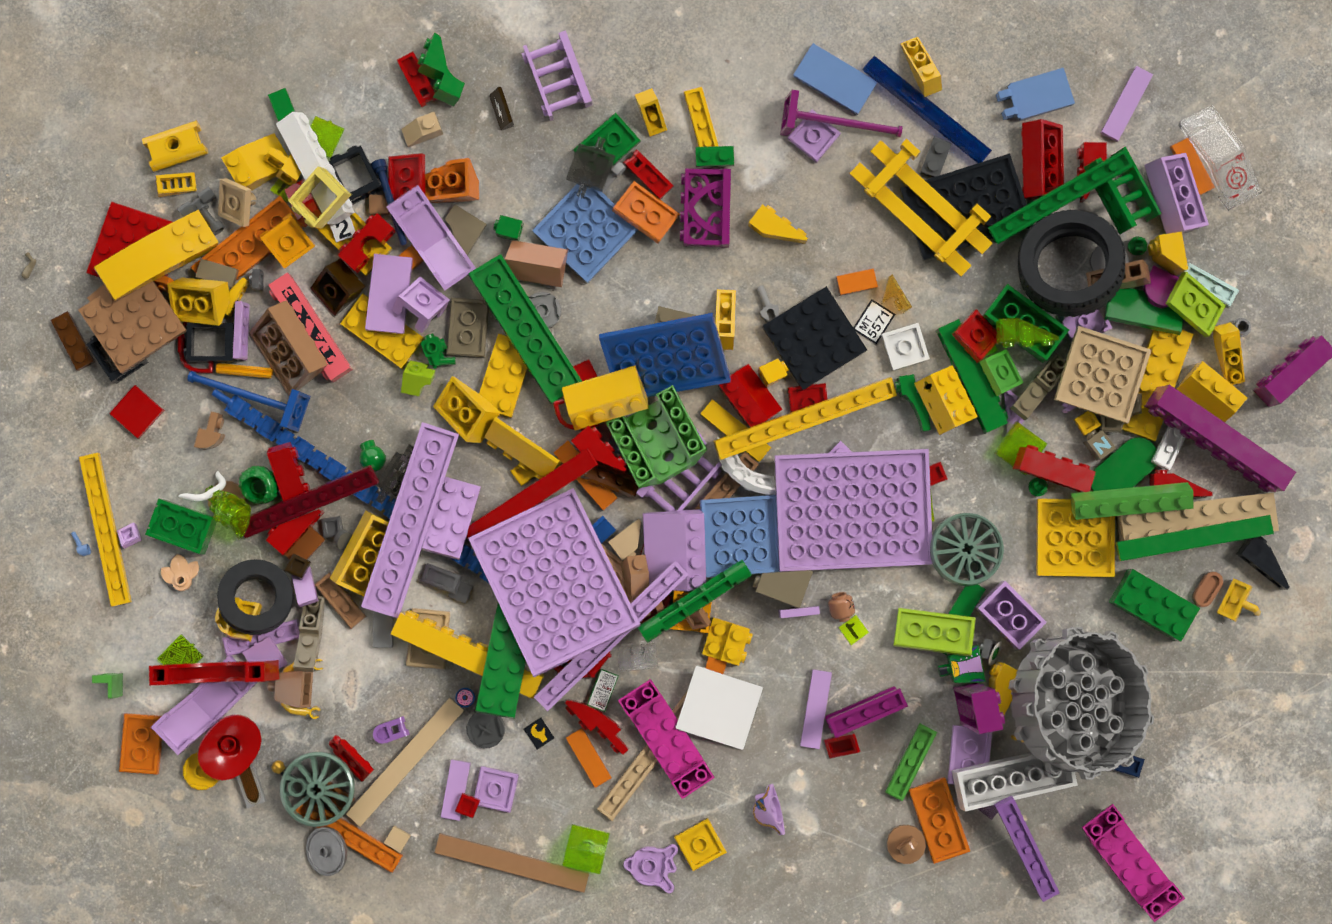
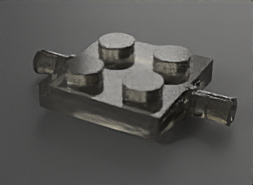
M598 137L595 147L585 146L580 143L578 145L566 180L577 183L580 186L576 194L578 197L581 195V198H584L587 188L600 192L604 190L615 160V155L606 153L602 149L605 142L604 138L601 140V137Z
M408 444L404 453L399 454L395 452L379 479V483L376 484L381 490L375 499L377 502L383 504L388 494H393L397 497L414 446Z

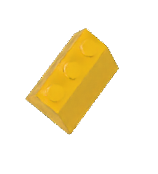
M181 277L167 283L171 308L180 321L221 325L230 303L228 282Z
M1204 361L1196 363L1176 388L1223 422L1232 417L1248 398Z

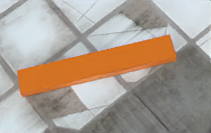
M308 799L296 809L303 817L306 815L311 799ZM315 803L310 816L311 820H320L317 803ZM324 808L326 819L335 816L333 812ZM343 818L338 819L332 824L321 826L337 830L348 847L391 873L394 872L403 857L399 852Z

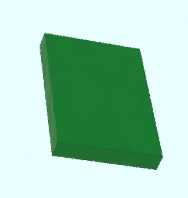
M614 113L574 148L573 151L599 179L635 148L641 140L619 115Z

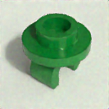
M1133 237L1128 243L1129 252L1135 256L1144 254L1147 250L1145 238Z
M1036 477L1029 482L1028 489L1033 496L1039 497L1047 492L1048 484L1045 480Z

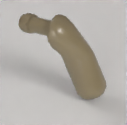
M27 252L25 256L31 262L24 268L21 274L24 279L29 278L36 264V259H33L30 253Z

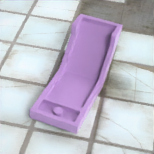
M418 185L386 206L444 291L476 269Z
M229 655L223 662L237 661ZM257 682L201 683L191 694L169 712L165 713L151 728L179 755L217 723Z

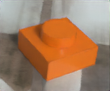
M167 276L154 280L158 284V288L164 292H168L167 283L174 281Z

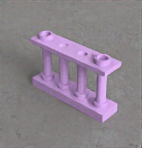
M566 30L559 33L560 39L556 43L529 52L527 45H524V52L521 53L525 64L529 63L544 103L541 106L544 116H549L550 121L554 120L552 112L578 102L580 104L584 102L585 108L593 105ZM557 50L565 51L566 57H564V60L537 70L535 69L532 59ZM565 67L567 69L571 67L573 74L569 78L542 87L539 80L540 76ZM570 85L578 86L579 92H577V95L550 105L548 104L545 94Z
M670 453L668 455V457L665 459L666 462H669L673 459V453ZM702 456L698 463L709 472L703 481L688 469L681 472L682 475L697 487L690 496L671 479L663 483L684 501L678 510L654 491V485L642 487L636 493L641 498L644 496L650 497L665 511H681L711 477L715 479L722 471L719 469L722 464L718 462L714 467Z

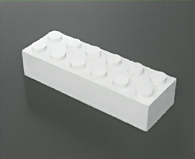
M1031 752L951 770L959 808L963 811L991 806L1011 795L1014 800L1078 786L1075 772L1061 770L1057 775H1052L1046 772L1043 761L1036 758Z

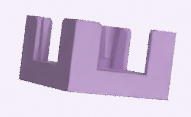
M419 277L397 297L392 311L400 315L405 307L419 318L415 329L423 333L435 316L439 318L444 313L450 299Z
M1099 310L1079 317L1057 315L1060 323L1069 329L1067 336L1071 343L1077 326L1099 333L1112 329L1109 320L1104 321Z

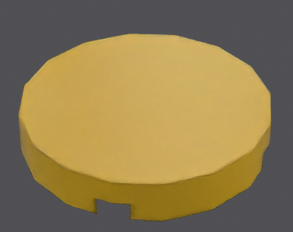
M196 752L185 761L183 777L190 787L197 790H207L215 786L220 780L213 779L205 774L200 767L197 756L198 752Z

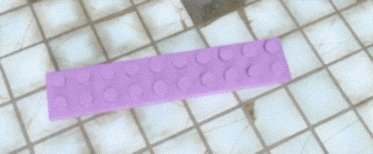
M422 422L361 607L398 618L459 434Z

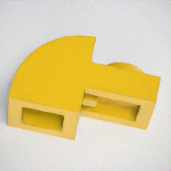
M271 147L263 160L279 170L276 177L292 186L301 174L292 154L287 158L282 151Z

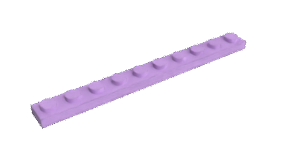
M676 561L631 603L639 622L689 575ZM629 632L575 657L534 698L548 711Z

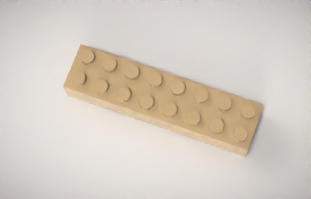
M1274 492L1193 502L1194 509L1116 516L1119 541L1271 515L1273 531H1279Z

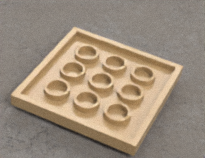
M1077 326L1054 400L1126 424L1129 423L1151 349Z

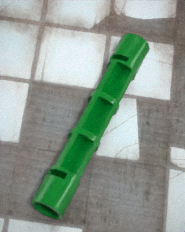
M740 560L637 628L646 642L649 643L661 635L662 631L665 630L666 632L734 588L735 584L738 585L751 577L752 574L744 561Z

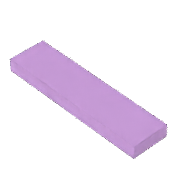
M1138 66L1134 68L1101 134L1116 142L1119 141L1153 74Z
M299 620L284 622L275 630L265 634L253 635L251 642L233 639L228 636L223 637L226 657L242 653L253 646L255 642H260L268 636H271L275 644L299 639Z
M812 669L800 746L820 749L832 672Z

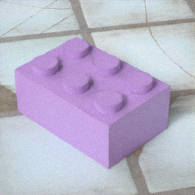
M1001 581L975 607L1018 650L1047 623L1006 581Z

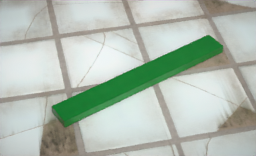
M1126 149L998 221L988 227V230L998 245L1135 165Z
M1271 515L1119 541L1116 542L1119 561L1271 535L1274 534Z

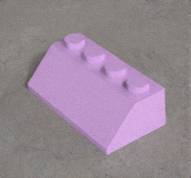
M1186 153L1161 157L1144 165L1156 204L1162 213L1160 216L1166 234L1181 231L1183 234L1209 225Z

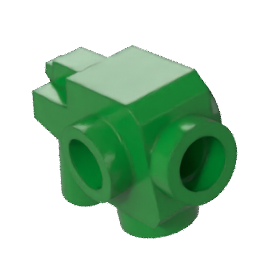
M433 333L423 337L421 342L425 357L428 358L430 365L434 369L441 365H456L455 357H444L443 355L444 350L447 349L444 338L440 339L434 336Z

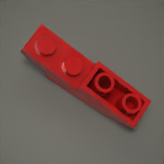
M571 699L565 702L567 705L565 709L572 716L576 715L580 719L578 723L584 730L589 729L592 731L597 726L599 728L597 730L598 734L604 740L606 738L612 743L610 747L617 754L620 752L624 755L629 750V747L617 735L622 728L610 717L583 702Z

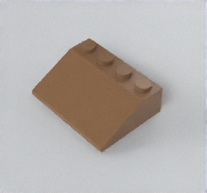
M287 300L269 307L249 332L289 396L292 389L298 391L320 374L328 365L325 357L319 352L314 340L310 338L304 324L300 322L293 307L289 305Z

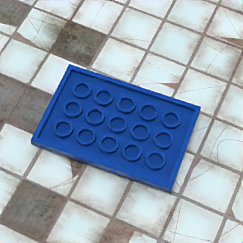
M713 313L599 334L600 344L609 372L612 373L635 365L647 397L657 396L656 394L672 385L679 392L731 382Z

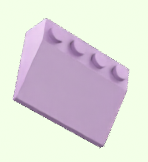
M700 509L643 513L644 555L646 556L649 571V585L674 561L689 574L674 591H693L706 583L704 513Z

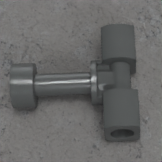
M206 187L198 193L199 197L191 203L187 201L177 209L183 217L199 210L216 236L225 229V226L221 221H215L207 210L209 208L208 203L214 200L216 195L209 187Z

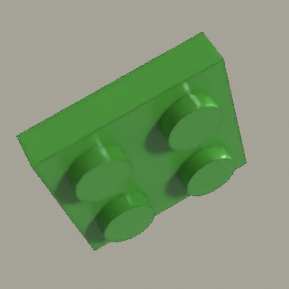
M1007 349L980 361L982 369L996 396L1024 383Z

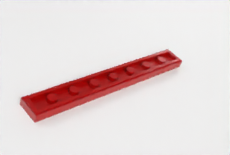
M588 448L472 523L469 526L467 538L536 506L596 467L598 463Z

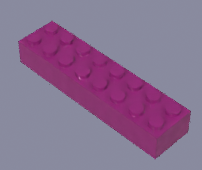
M1171 385L1156 387L1144 406L1149 409L1148 412L1152 416L1160 417L1165 420L1164 424L1180 430V435L1187 439H1193L1196 442V446L1203 450H1209L1212 457L1225 461L1228 468L1233 471L1238 470L1243 474L1242 477L1250 482L1254 481L1258 484V488L1266 493L1285 491L1296 474L1295 470Z

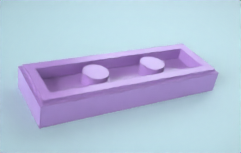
M235 301L233 359L247 361L250 305L242 301Z
M451 759L441 812L442 818L460 821L461 814L455 812L462 793L466 792L471 762Z

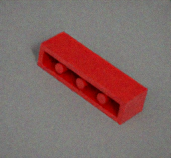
M1032 445L1019 447L1013 469L1077 492H1090L1096 472L1090 470L1089 465L1079 463V465L1073 464L1072 459L1066 457L1056 458L1055 453L1049 451L1039 452V448Z

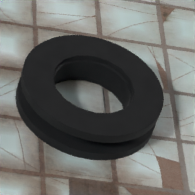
M253 559L240 562L230 568L220 581L217 592L218 607L225 622L238 632L248 635H261L271 632L286 620L291 611L293 602L291 582L281 568L269 561ZM259 579L266 581L272 586L276 599L269 611L261 615H250L238 608L235 602L236 591L242 583L248 580Z

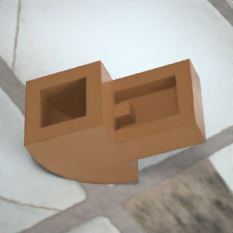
M211 411L207 429H198L194 447L213 449L222 443L225 435L218 433L224 424L222 414Z

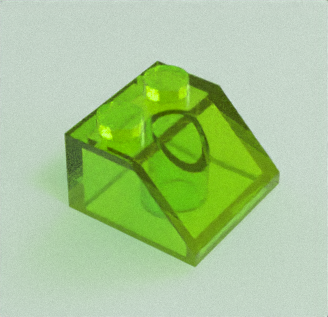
M572 824L562 866L600 874L610 833Z

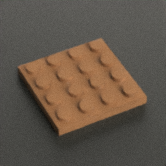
M154 281L114 301L107 290L78 309L122 374L187 332Z

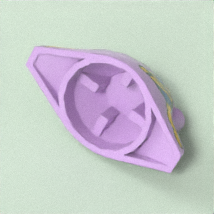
M770 784L767 786L765 793L755 796L756 802L753 806V816L759 825L772 828L779 835H784L785 829L780 802L774 785Z

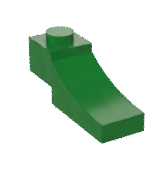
M914 374L899 376L895 382L896 393H899L900 397H904L911 405L918 419L920 431H930L929 414L920 394L917 393V388L914 384Z

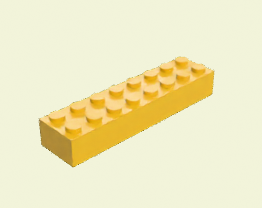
M409 610L399 614L391 635L483 676L488 645L482 642L475 644L471 642V637L464 634L458 636L454 634L455 630L444 626L440 628L436 626V621L429 618L420 619L418 618L420 614ZM525 666L520 693L533 699L545 675L540 674L533 677L530 669Z

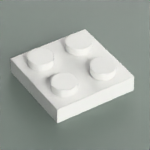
M919 323L881 334L892 371L930 359Z

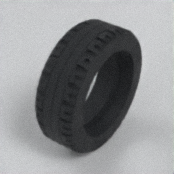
M1084 210L1054 212V214H1050L1037 221L1027 231V234L1021 241L1018 251V273L1021 286L1027 297L1034 304L1053 315L1079 317L1093 313L1095 310H1099L1107 305V302H1110L1115 297L1116 292L1119 291L1125 275V248L1123 247V241L1120 235H1118L1117 230L1107 220L1099 217L1097 214ZM1077 236L1086 238L1096 243L1103 251L1105 268L1100 279L1093 285L1077 291H1064L1048 285L1041 278L1038 270V259L1041 251L1051 242L1063 237Z

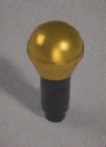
M280 760L273 762L271 766L272 771L283 776L286 770L284 763Z

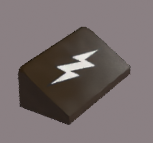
M497 87L489 97L500 130L514 127V123L502 87Z

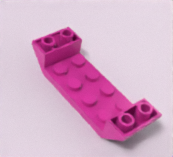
M651 679L618 700L670 778L681 799L715 778L685 731L676 729L678 719Z
M1111 804L1082 826V829L1134 900L1153 922H1156L1183 901L1185 897L1176 885L1167 878L1124 822L1125 819L1114 804Z

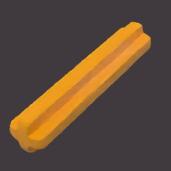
M224 363L216 364V373L268 379H271L273 376V369Z

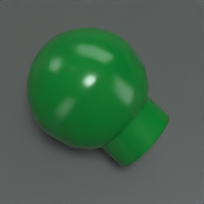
M368 440L359 445L362 451L359 457L361 466L364 468L371 465L374 472L381 470L386 463L384 451L376 446L374 440Z

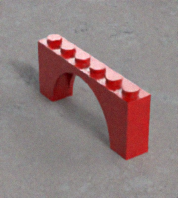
M279 660L149 666V686L279 680Z

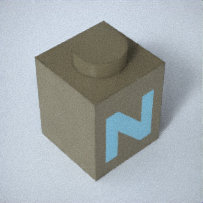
M1093 430L1085 436L1087 440L1083 442L1097 461L1103 459L1116 449L1103 430L1097 432Z

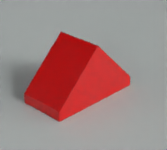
M853 731L837 738L834 736L824 740L829 759L860 752Z

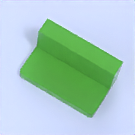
M123 673L92 675V683H108V699L123 696Z

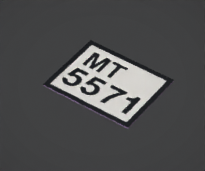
M871 299L853 328L857 333L877 344L882 337L881 334L885 332L896 314Z

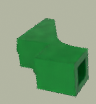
M434 33L424 43L423 48L426 50L424 54L421 53L417 62L420 65L418 72L436 80L433 86L435 90L434 98L454 107L460 99L465 83L455 78L448 70L441 37Z

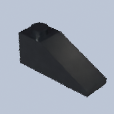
M1261 536L1247 539L1236 555L1278 588L1288 590L1290 586L1271 547L1267 545V540Z

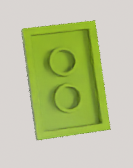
M1188 272L1181 273L1165 303L1204 337L1211 335L1226 306Z

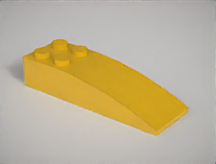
M196 210L131 244L96 265L94 269L114 301L209 253L219 242L199 210Z

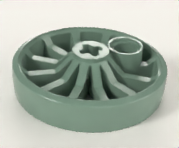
M959 513L946 518L934 530L930 543V557L936 571L948 582L959 586H974L991 578L1001 565L1004 554L1003 540L996 526L985 517L973 513ZM965 518L975 519L969 537ZM955 519L960 520L962 537L951 525V521ZM980 522H982L989 530L974 540ZM947 527L956 541L941 536V530ZM993 533L997 543L976 546L980 541ZM937 540L953 546L954 549L937 551ZM965 547L970 548L968 553L963 552L962 549ZM997 548V559L977 550ZM956 553L953 558L941 566L937 555ZM977 557L994 563L990 572L987 571L982 561ZM959 559L955 574L951 576L945 569ZM971 562H975L978 565L976 573L970 569ZM963 565L964 571L969 578L968 581L958 579ZM983 574L984 577L977 580L974 579V576Z
M310 752L298 757L287 767L280 783V797L285 810L299 823L312 827L326 826L340 819L350 808L355 794V781L350 768L342 759L327 752ZM316 757H325L326 762L319 777ZM307 758L311 759L313 777L301 763ZM333 760L340 765V768L324 780ZM297 767L305 776L306 780L303 778H296L294 776H291L290 774L293 771V769ZM344 770L348 781L328 785L331 780ZM295 782L302 784L303 789L301 792L294 790ZM317 785L321 789L318 793L316 790H313V787ZM349 786V797L329 789ZM307 793L296 805H291L288 796L299 797ZM328 796L346 802L342 811L336 807ZM311 798L306 815L303 817L296 809ZM323 801L334 812V817L326 819ZM317 802L320 820H311L310 816Z

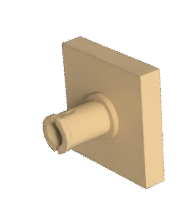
M227 178L220 179L218 216L242 227L249 226L250 205L256 204V201H253L256 200V196L251 193V189Z

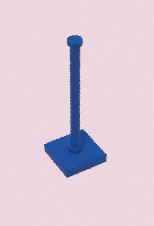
M190 371L187 378L188 382H197L282 410L284 414L280 426L299 432L311 397L303 392L292 389L286 404L197 375L194 371Z

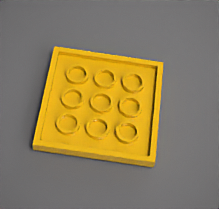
M1037 499L1036 576L1115 577V516L1076 520L1071 510V499Z

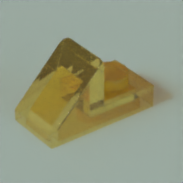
M892 274L887 279L881 305L894 298L895 307L898 311L902 310L904 314L912 306Z

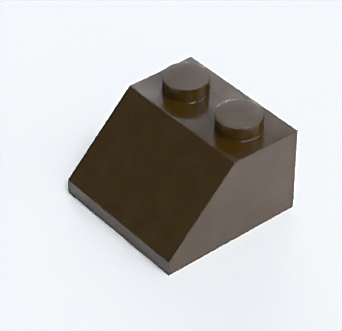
M340 258L324 267L310 289L330 312L337 316L360 295L366 286Z

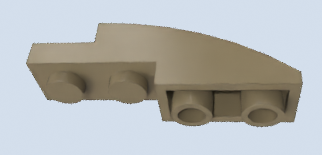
M1055 353L1028 384L1010 409L1024 421L1027 420L1047 393L1060 380L1066 360Z
M317 596L318 602L303 606L299 626L300 634L293 665L294 671L314 672L315 661L318 658L321 642L325 597Z

